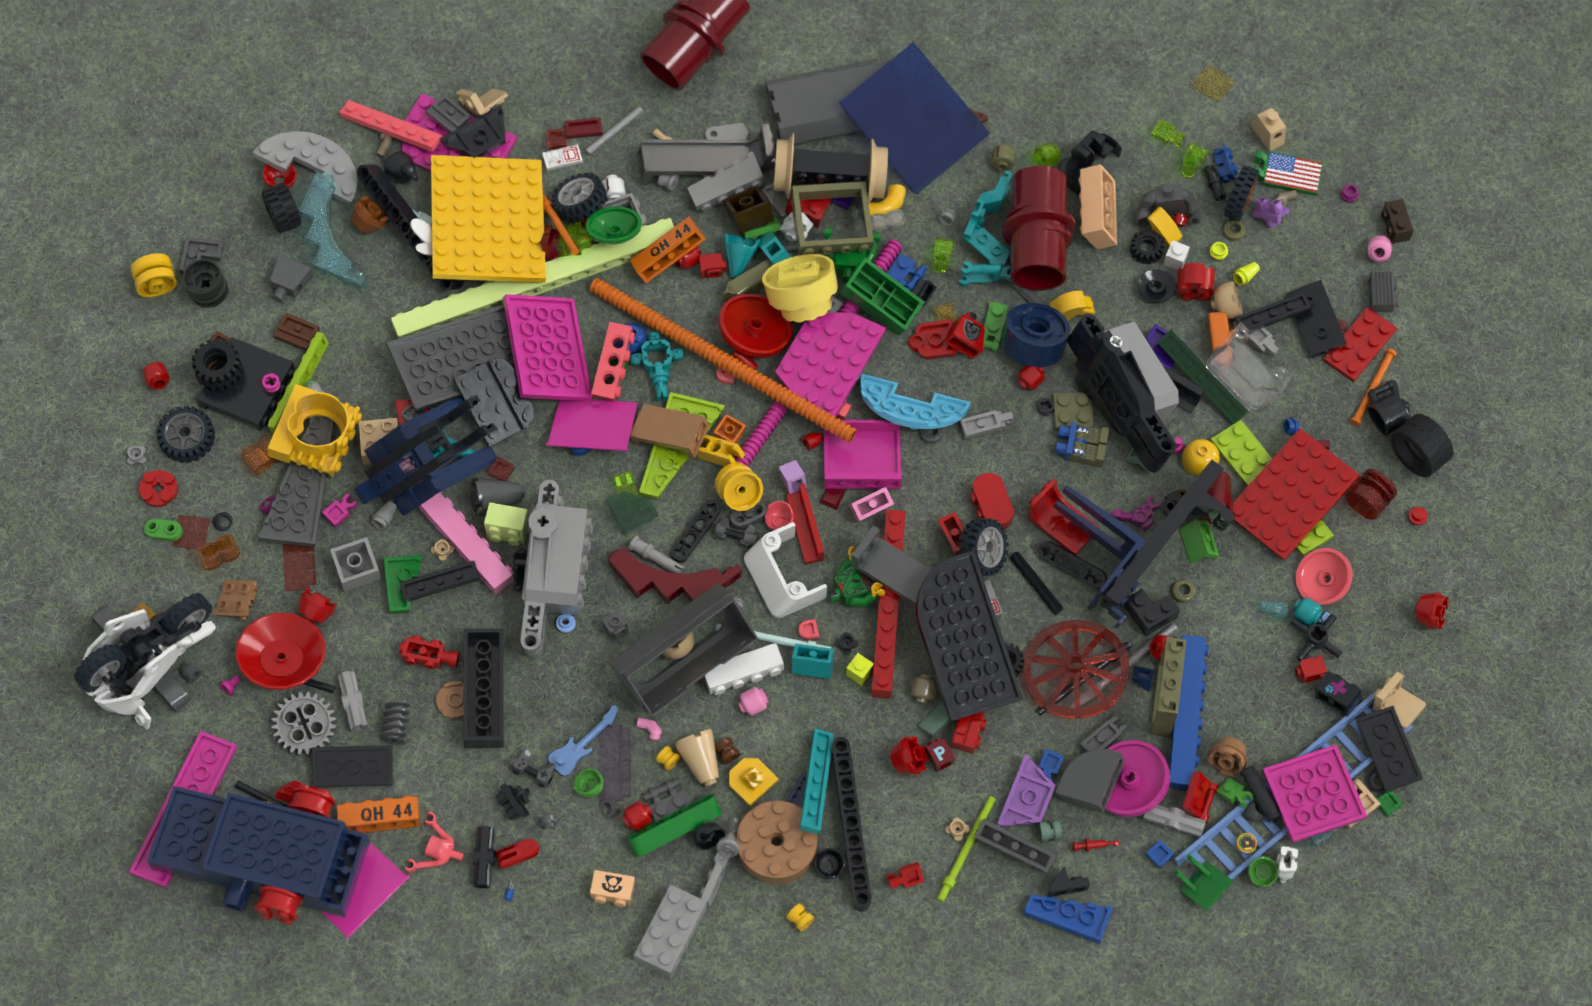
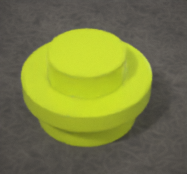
M1216 242L1211 245L1209 252L1212 258L1222 260L1227 257L1228 248L1224 243Z

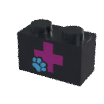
M1330 671L1314 687L1315 697L1347 717L1362 701L1361 689L1357 685L1350 684L1340 675L1333 674Z

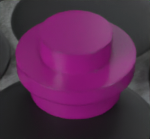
M1348 184L1341 189L1340 195L1344 201L1354 202L1359 196V191L1355 185Z

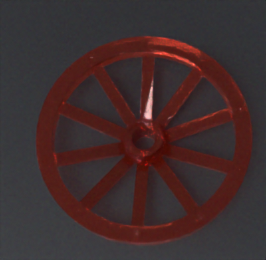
M1085 620L1063 621L1043 630L1029 645L1023 662L1024 682L1031 697L1046 711L1065 718H1087L1106 711L1122 696L1129 679V659L1121 641L1107 628ZM1078 630L1096 634L1097 636L1081 653L1078 652ZM1066 631H1072V652L1069 653L1053 636ZM1103 638L1116 650V652L1086 658ZM1045 641H1048L1066 659L1035 654ZM1119 658L1121 662V675L1118 676L1088 664ZM1032 662L1063 665L1038 678L1032 679ZM1073 663L1080 664L1079 666H1072ZM1087 672L1112 680L1118 684L1111 694L1105 697ZM1065 673L1049 700L1036 688L1037 685ZM1073 677L1075 708L1055 704L1066 684ZM1079 677H1082L1100 700L1099 703L1081 708Z

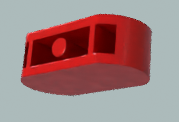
M994 473L981 474L975 479L972 493L970 494L972 505L976 504L978 509L976 511L977 518L997 520L998 523L1003 525L1002 528L1007 529L1012 523L1014 509L1002 478Z

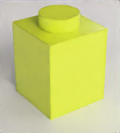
M857 653L846 668V676L863 686L873 673L874 663Z

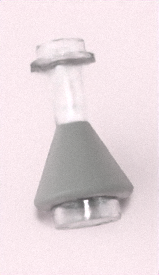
M736 816L727 820L728 834L716 845L719 854L728 859L739 854L738 849L740 847L737 842L736 833L741 819Z

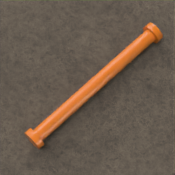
M1388 348L1385 351L1386 356L1354 417H1351L1349 421L1351 424L1357 427L1360 426L1361 418L1367 409V404L1371 401L1367 393L1371 389L1378 387L1392 358L1396 357L1397 353L1393 349Z

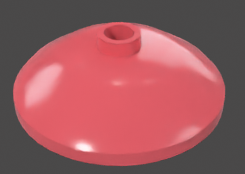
M1320 548L1308 553L1302 559L1296 571L1298 591L1304 598L1309 597L1320 605H1330L1339 601L1348 592L1352 583L1353 572L1351 564L1342 553L1332 548ZM1328 577H1331V580L1329 582H1326V579Z

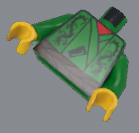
M856 546L849 548V556L846 557L834 575L833 584L835 589L827 592L831 603L842 599L846 607H867L877 598V595L884 596L885 590L879 589L883 586L878 582L872 584L867 575L851 566V555L857 548Z

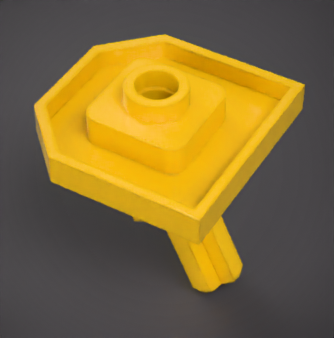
M758 758L742 759L729 773V787L749 807L779 781Z

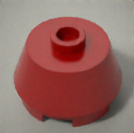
M306 587L304 593L300 595L298 611L303 613L304 618L309 619L312 623L314 621L324 623L335 613L334 610L337 603L330 604L331 599L319 592L310 593L311 589Z
M1441 592L1422 594L1415 606L1417 622L1430 630L1442 629L1446 620L1443 619L1445 611L1449 607V598L1442 595Z
M915 736L904 737L891 749V762L895 770L900 774L919 775L922 771L926 770L925 761H928V754L925 746H920L917 742L918 738Z

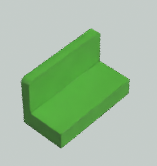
M1196 519L1180 528L1191 563H1195L1204 557L1213 559L1219 556L1208 521Z

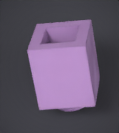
M796 460L779 466L781 480L789 494L799 491L800 484H805L807 488L805 474Z

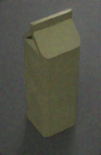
M766 259L730 280L726 291L723 292V302L740 294H754L764 288L762 277L765 271L773 265L772 262Z

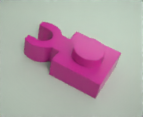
M346 494L341 503L337 500L334 501L322 512L323 516L335 528L350 516L348 510H353L358 505L356 500L353 503H347L351 499L350 494Z

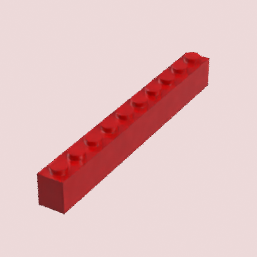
M886 509L884 540L903 552L906 511ZM882 586L880 589L885 590L884 596H879L871 697L891 699L899 595Z

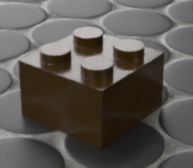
M758 186L723 199L728 216L740 234L774 221L769 201Z

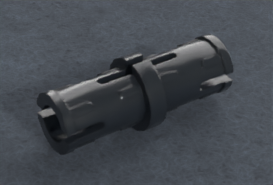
M1211 164L1210 168L1207 165L1203 168L1208 180L1207 185L1211 188L1215 201H1219V197L1223 200L1227 196L1221 185L1222 180L1218 177L1215 166Z

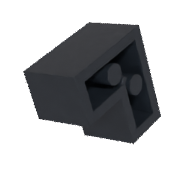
M1143 589L1127 597L1128 600L1124 603L1125 609L1145 637L1178 618L1180 612L1179 607L1170 595L1153 604Z

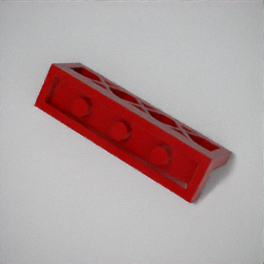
M800 484L799 491L786 494V498L794 513L793 522L804 563L807 565L824 561V550L805 484Z

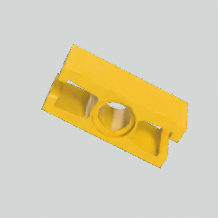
M705 435L702 442L703 447L699 448L696 455L701 460L721 466L738 463L732 455L739 456L740 459H743L745 456L739 444L710 435Z

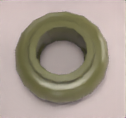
M1232 219L1225 223L1223 233L1229 240L1237 241L1244 237L1246 227L1241 221ZM1235 226L1239 229V232L1233 233L1229 228Z
M1179 580L1172 587V595L1179 602H1189L1195 596L1196 589L1190 581ZM1185 587L1189 590V594L1182 595L1178 589Z

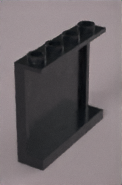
M232 337L229 343H232L234 348L237 349L242 362L243 370L240 379L237 378V383L235 385L232 383L231 388H223L224 391H219V389L211 391V388H203L197 401L203 409L213 408L257 426L258 431H261L263 427L268 425L271 412L277 409L280 395L285 394L286 384L289 379L292 380L295 367L291 360ZM219 360L214 370L223 368L227 362ZM270 373L277 375L280 381V388L274 393L267 392L262 384L263 377ZM268 381L271 386L274 385V382Z

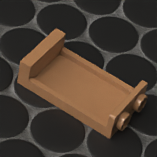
M643 404L632 427L630 438L635 445H639L641 441L683 450L688 457L695 458L707 433L709 424L704 416Z

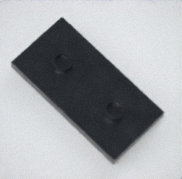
M1321 280L1286 293L1289 298L1304 292L1311 305V311L1295 316L1311 358L1347 345Z
M1394 706L1356 718V723L1385 793L1423 780Z
M393 746L312 747V787L393 786Z

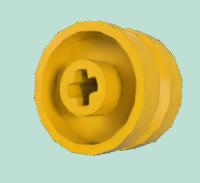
M156 253L142 256L135 260L130 267L137 293L142 297L152 298L169 293L177 285L170 257L165 254Z
M731 463L724 466L718 472L715 479V490L717 495L731 509L746 511L753 508L760 501L763 494V484L761 479L747 465Z

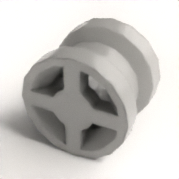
M660 175L657 184L661 187H667L669 191H673L679 181V175Z

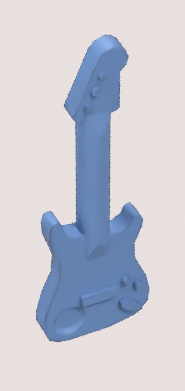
M611 706L610 711L603 716V720L577 744L573 743L574 737H571L564 747L553 751L549 755V762L555 764V769L562 776L570 775L577 762L593 751L592 748L586 750L583 748L608 725L612 726L618 713L617 706Z

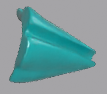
M725 233L724 242L731 278H736L743 273L756 252L761 239H746Z

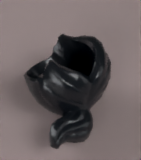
M398 151L392 153L385 160L383 171L387 175L394 176L395 180L400 184L407 183L411 179L415 181L419 179L415 171L413 159L405 152Z

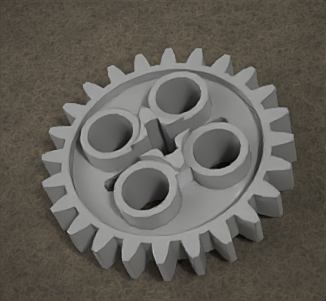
M299 692V697L296 698L294 694H291L292 700L289 701L287 698H284L286 704H278L281 710H274V714L278 718H272V722L277 723V725L272 726V730L278 731L274 734V737H281L278 740V744L285 743L284 750L290 747L291 754L298 750L299 756L302 755L303 751H306L307 756H309L312 747H324V742L330 744L328 737H334L331 730L337 728L331 723L337 720L335 717H330L335 712L334 710H328L331 706L330 703L324 705V697L318 700V694H315L312 698L310 697V692H307L306 697H303L302 693ZM307 707L315 708V712L312 715H306L304 711ZM297 708H300L305 722H308L307 727L312 736L311 740L308 739L304 727L301 725ZM293 714L297 717L293 723L286 721L288 715ZM321 725L323 729L320 733L312 732L313 726ZM298 732L304 734V738L300 741L293 739V736Z

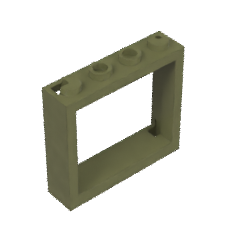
M866 182L792 186L790 195L798 255L815 253L828 255L832 252L849 253L851 251L864 252V250H872L874 239ZM845 197L861 198L866 237L805 241L800 200Z
M1166 638L1158 664L1150 735L1170 738L1179 709L1187 641L1185 639Z

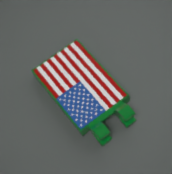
M1256 151L1254 163L1264 166L1263 170L1259 167L1253 168L1260 171L1257 180L1263 181L1262 186L1287 191L1296 190L1297 193L1317 196L1323 162L1270 151L1267 156L1263 152Z

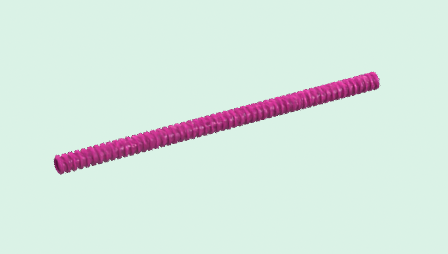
M889 239L878 254V257L873 261V264L886 273L893 260L902 251L901 244L896 240ZM848 299L841 306L842 309H839L838 313L856 314L860 307ZM773 402L769 411L763 416V420H760V424L756 426L757 429L753 430L750 438L744 443V447H741L745 454L744 458L740 459L739 456H735L734 460L749 467L752 459H755L765 441L771 436V432L775 430L784 414L790 408H787L786 405L783 406L781 402Z

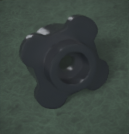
M848 632L843 633L840 639L835 641V646L841 648L845 655H849L854 647H858L859 644L858 640L854 639Z

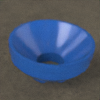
M623 324L632 326L633 331L636 333L634 343L629 346L630 355L640 353L642 351L641 346L645 341H648L647 332L639 324ZM617 341L615 343L616 348H621L624 342Z

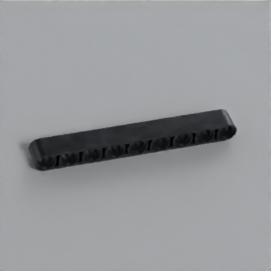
M360 165L357 169L359 180L432 276V256L422 254L416 250V245L424 242L411 228V221L419 218L378 165ZM434 279L440 288L445 291L461 289L464 280Z
M838 737L832 743V757L852 903L857 911L864 912L871 905V891L851 748L846 738ZM844 746L846 750L841 752L836 747ZM845 764L849 768L847 770H841L839 769V766ZM843 783H848L851 785V787L849 789H844L841 787V785ZM845 802H851L854 804V806L851 808H847L843 804ZM854 821L857 825L849 827L846 823ZM857 840L859 844L852 846L849 844V841ZM853 859H859L862 861V863L860 865H854L851 861ZM856 878H862L865 882L861 885H858L854 882V880ZM864 897L867 902L860 904L857 902V899Z

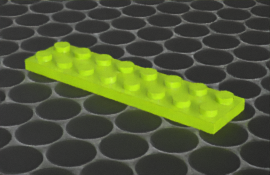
M1239 420L1210 440L1246 487L1272 460V457L1242 420ZM1321 520L1296 549L1304 557L1332 539L1334 534Z

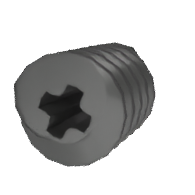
M393 700L385 704L384 725L382 726L383 732L381 733V738L384 741L396 745L405 744V740L400 739V737L406 736V733L401 730L407 729V725L402 724V722H408L409 720L404 716L410 714V711L405 709L411 706L408 702Z

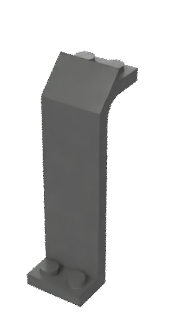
M762 124L758 135L747 140H641L637 151L641 184H649L651 177L654 175H714L721 168H730L733 165V161L746 159L748 157L747 153L753 151L760 170L763 172L775 167L776 150L773 144V132H770L769 124Z
M874 525L851 555L852 567L916 606L918 591L925 577L931 571L930 568L881 539L880 529Z

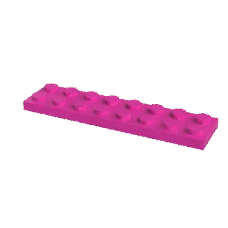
M200 731L173 786L214 795L237 749V745ZM172 788L129 871L131 875L167 889L174 874L152 869L147 859Z

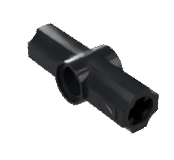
M477 827L476 848L473 851V887L491 888L492 867H494L493 857H495V849H493L494 827Z

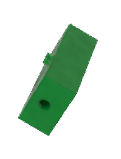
M863 258L857 264L839 293L898 336L908 328L924 304L922 299L867 258Z

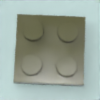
M1053 393L1055 430H1059L1060 425L1071 426L1072 422L1077 423V425L1082 424L1094 428L1092 402L1085 393Z

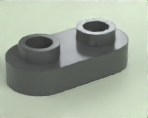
M759 501L753 508L746 511H733L731 514L732 526L736 529H745L749 525L764 520L767 513L766 505ZM760 511L761 513L756 515L754 512ZM738 519H743L744 521H743V522H738L737 520H738Z

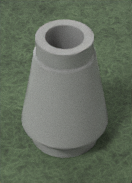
M391 501L383 505L372 516V524L380 530L389 527L397 506Z

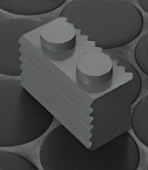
M1372 271L1368 278L1370 309L1374 312H1393L1394 307L1398 305V296L1394 295V290L1397 288V279H1393V272Z

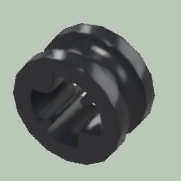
M1050 398L1040 399L1037 405L1038 413L1042 416L1051 415L1054 411V402ZM1045 404H1048L1049 408L1043 410V406H1045Z

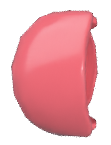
M775 501L768 505L765 522L769 529L774 531L793 523L794 513L790 504L785 501Z

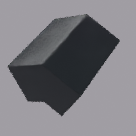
M920 278L912 293L924 301L922 306H925L937 287L930 280L925 281Z

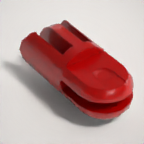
M526 839L496 850L494 853L500 869L503 870L536 857L539 853L537 841Z

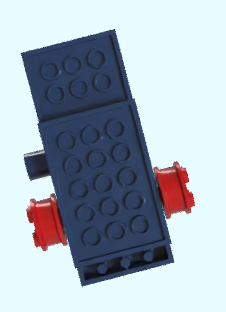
M299 784L298 787L293 789L292 794L294 798L292 803L284 807L232 793H227L225 799L173 786L147 862L152 869L227 887L222 905L232 910L245 911L250 893L258 895L260 899L258 903H255L254 909L260 913L262 919L272 920L273 918L279 920L282 924L291 925L292 922L297 921L296 911L298 906L346 918L370 840L367 834L348 830L344 821L332 819L328 815L330 808L335 806L336 801L329 796L330 792L325 789L315 790L305 784Z

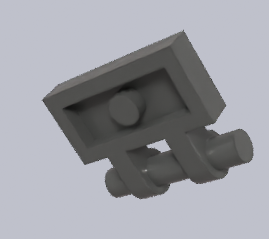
M679 778L673 781L668 780L664 785L656 789L653 787L649 789V792L642 795L645 802L651 799L654 801V804L649 807L655 822L691 804L685 790L679 792L675 790L676 787L681 786ZM669 791L671 796L660 800L659 796Z

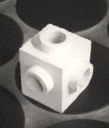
M793 212L785 218L780 228L785 238L791 242L796 241ZM801 212L804 238H806L813 224Z

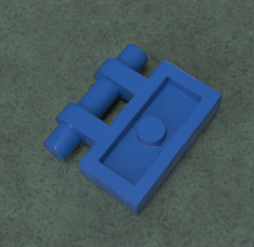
M900 253L887 274L912 292L920 278H924L927 267L921 265L919 269H914L916 261ZM910 274L913 278L910 282L905 281Z

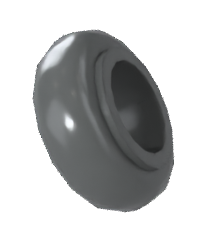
M936 428L937 434L934 436L928 435L926 433L927 429H920V436L925 442L930 444L939 442L943 436V428Z

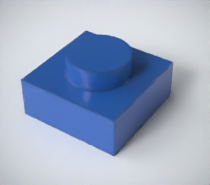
M1159 840L1145 855L1160 869L1174 856V853Z

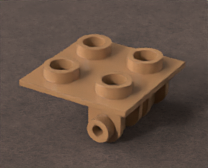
M225 580L214 615L238 616L241 621L249 619L251 611L249 608L253 607L251 603H254V598L258 591L257 581Z

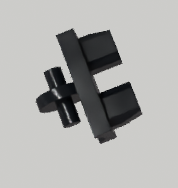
M502 784L500 786L502 790L495 798L502 806L509 801L512 804L505 811L508 818L514 821L521 816L527 817L530 815L525 807L530 802L527 798L531 793L528 788L522 789L520 785L513 788L512 785Z

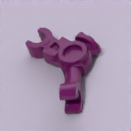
M1150 495L1147 502H1144L1138 510L1132 511V513H1123L1119 509H1113L1111 516L1119 521H1131V524L1142 526L1143 530H1147L1151 527L1154 520L1151 518L1148 521V518L1155 513L1153 510L1160 507L1162 501L1153 504L1151 500L1154 495Z

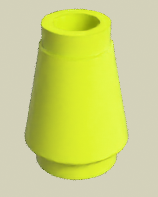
M1252 262L1236 269L1232 275L1234 282L1239 286L1247 285L1260 270L1259 265Z

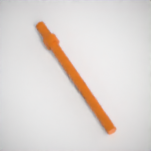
M543 195L544 212L550 216L572 255H577L579 250L556 214L552 202L547 199L546 195Z

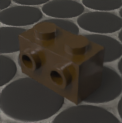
M1404 200L1385 202L1383 210H1381V217L1385 221L1386 232L1390 236L1392 244L1410 241L1414 230Z

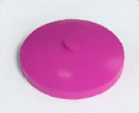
M1138 740L1122 741L1107 748L1121 752L1125 763L1105 810L1117 816L1134 817L1154 809L1165 797L1170 784L1169 766L1161 752L1151 744Z

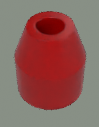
M819 432L809 433L802 437V443L809 451L817 447L823 440Z

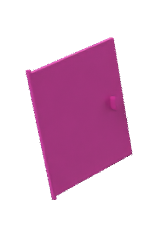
M592 399L583 401L559 400L549 441L546 443V446L629 451L628 443L638 403Z
M370 842L346 918L325 912L321 913L346 935L345 938L348 939L410 876H406Z

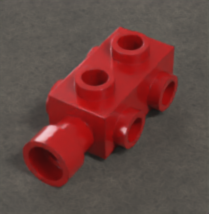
M413 635L412 638L407 637L405 642H401L399 653H401L405 663L409 665H424L428 669H441L442 663H447L451 667H457L460 658V652H447L445 645H442L441 641L431 640V642L423 641L422 637ZM417 651L418 655L412 654V652ZM436 655L437 659L431 658V656Z

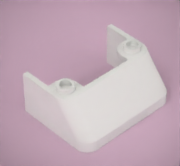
M794 522L765 534L744 556V563L769 613L775 618L787 616L826 599L827 596L826 584L807 591L805 585L798 581L786 584L771 554L780 548L782 542L795 537Z

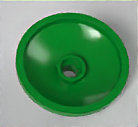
M620 206L600 209L594 212L586 222L588 235L595 241L608 245L628 242L642 228L640 215L630 208Z

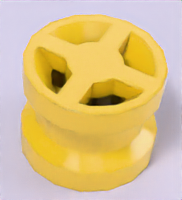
M666 746L658 754L656 761L662 763L665 769L670 771L678 763L681 756L678 753L672 752L670 746Z

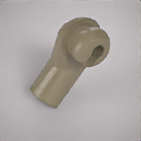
M381 133L380 140L383 142L376 153L385 157L393 137Z
M1296 190L1282 192L1278 194L1276 199L1281 200L1282 206L1286 207L1289 200L1297 199Z

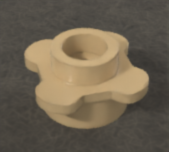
M440 539L431 548V553L436 554L441 561L446 560L447 556L454 552V547L449 545L445 539Z
M954 818L950 826L946 827V833L951 834L956 841H961L962 836L968 833L970 828L960 818Z

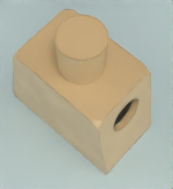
M1273 108L1258 114L1251 127L1267 150L1272 151L1284 145L1286 126L1280 119L1279 114Z

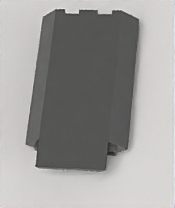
M868 60L765 81L766 94L771 104L778 139L788 140L791 134L794 133V144L888 125L890 113L886 107L907 103L895 60L873 64Z

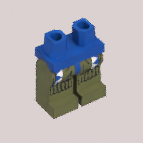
M1074 422L1071 423V426L1060 425L1058 437L1068 440L1067 443L1057 441L1055 453L1065 456L1064 460L1101 468L1104 461L1109 428H1093L1082 424L1077 425Z

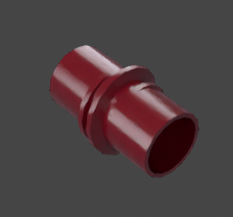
M676 1L673 4V9L670 8L663 14L665 26L640 54L642 62L653 75L666 85L678 91L682 90L703 64H708L712 59V54L721 57L726 53L722 42L750 11L748 1Z
M1031 166L1018 170L1012 176L1011 210L1008 211L1006 221L1003 223L1002 237L1011 246L1010 279L1013 284L1023 289L1034 291L1050 290L1061 286L1066 281L1067 248L1072 244V233L1075 231L1076 221L1072 215L1067 213V177L1056 168Z

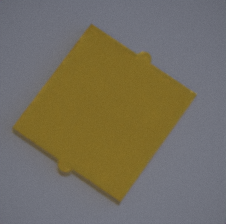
M1208 65L1202 73H1199V77L1192 86L1216 102H1219L1224 94L1228 93L1229 88L1235 81Z

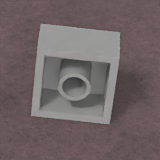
M367 537L330 549L344 592L381 580L380 572Z

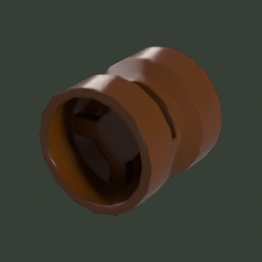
M726 737L715 744V751L721 755L724 765L731 763L741 755L739 750L734 748V742L730 737Z

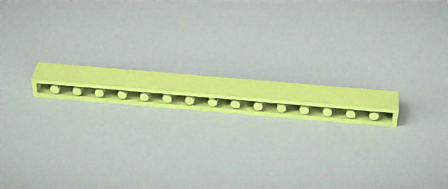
M671 218L661 219L649 226H642L640 232L628 242L616 245L591 244L587 248L579 250L577 255L570 253L545 262V283L488 281L476 288H468L465 292L451 294L445 299L432 301L423 307H415L412 311L398 313L391 318L393 328L399 339L504 305L503 297L505 294L536 296L628 263L630 259L674 228Z

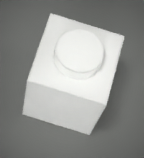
M1172 241L1166 254L1164 265L1177 271L1179 267L1182 269L1190 247Z

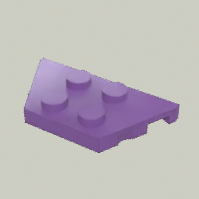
M1026 754L997 823L1000 826L1028 825L1042 822L1056 787Z

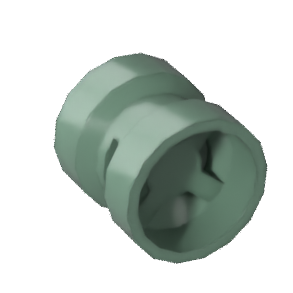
M1052 820L1051 823H1038L1041 842H1046L1049 839H1062L1059 820Z

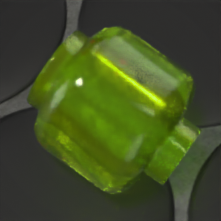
M1053 143L1037 145L1032 154L1033 162L1038 166H1054L1061 157L1059 148Z

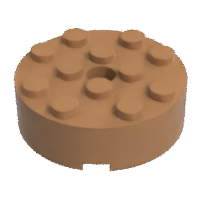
M784 801L765 802L754 807L742 819L737 832V842L740 847L738 849V857L744 869L751 876L767 884L780 885L793 882L808 871L816 857L817 834L799 830L802 811L800 807ZM778 840L781 841L782 844L779 846H775L772 844V842Z

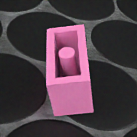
M884 487L849 506L855 519L859 522L893 505L894 502L887 488Z

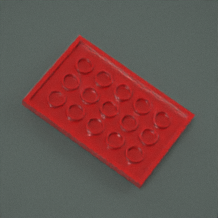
M1300 428L1232 503V512L1235 516L1234 521L1285 561L1357 481L1360 475Z

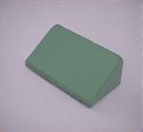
M943 701L918 725L931 739L949 723Z

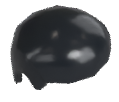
M705 821L697 827L693 835L694 844L701 850H708L716 846L720 838L725 837V830L714 821Z
M834 848L824 849L814 859V870L819 877L825 879L836 878L845 867V858L840 851Z

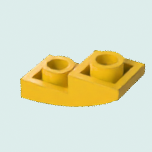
M1158 207L1147 218L1152 229L1159 233L1161 238L1163 237V242L1168 248L1172 241L1178 242L1183 237L1177 225L1162 207Z

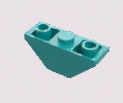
M772 231L759 238L761 239L760 248L773 265L791 257Z

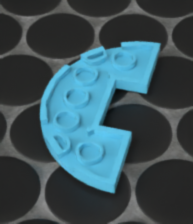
M866 374L861 375L859 389L864 402L877 415L895 425H902L914 430L942 428L960 421L970 409L971 402L934 393L931 403L895 394L898 383Z

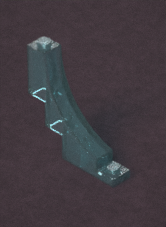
M316 172L298 210L303 217L313 220L305 238L309 243L320 247L312 265L320 271L366 289L369 282L366 280L365 275L355 271L357 267L341 251L333 234L331 202L337 182L334 180V176L328 172H323V174Z

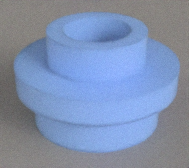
M562 614L557 618L556 626L560 632L569 633L574 630L576 622L572 615ZM567 620L569 621V624L564 625L562 624V622Z

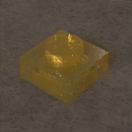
M952 302L934 306L938 321L952 319L953 322L958 318Z

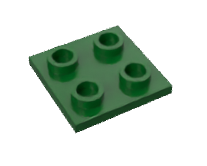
M1188 854L1186 857L1199 871L1190 881L1176 868L1173 873L1185 883L1180 891L1207 911L1233 880L1207 860L1201 865L1194 857Z

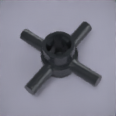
M1330 614L1322 625L1316 624L1310 628L1296 617L1292 620L1291 624L1305 634L1306 645L1296 656L1298 661L1301 662V660L1305 659L1312 649L1319 650L1324 648L1337 658L1341 656L1343 652L1328 642L1327 630L1337 619L1334 614ZM1317 634L1321 636L1319 641H1316L1317 639L1314 638Z

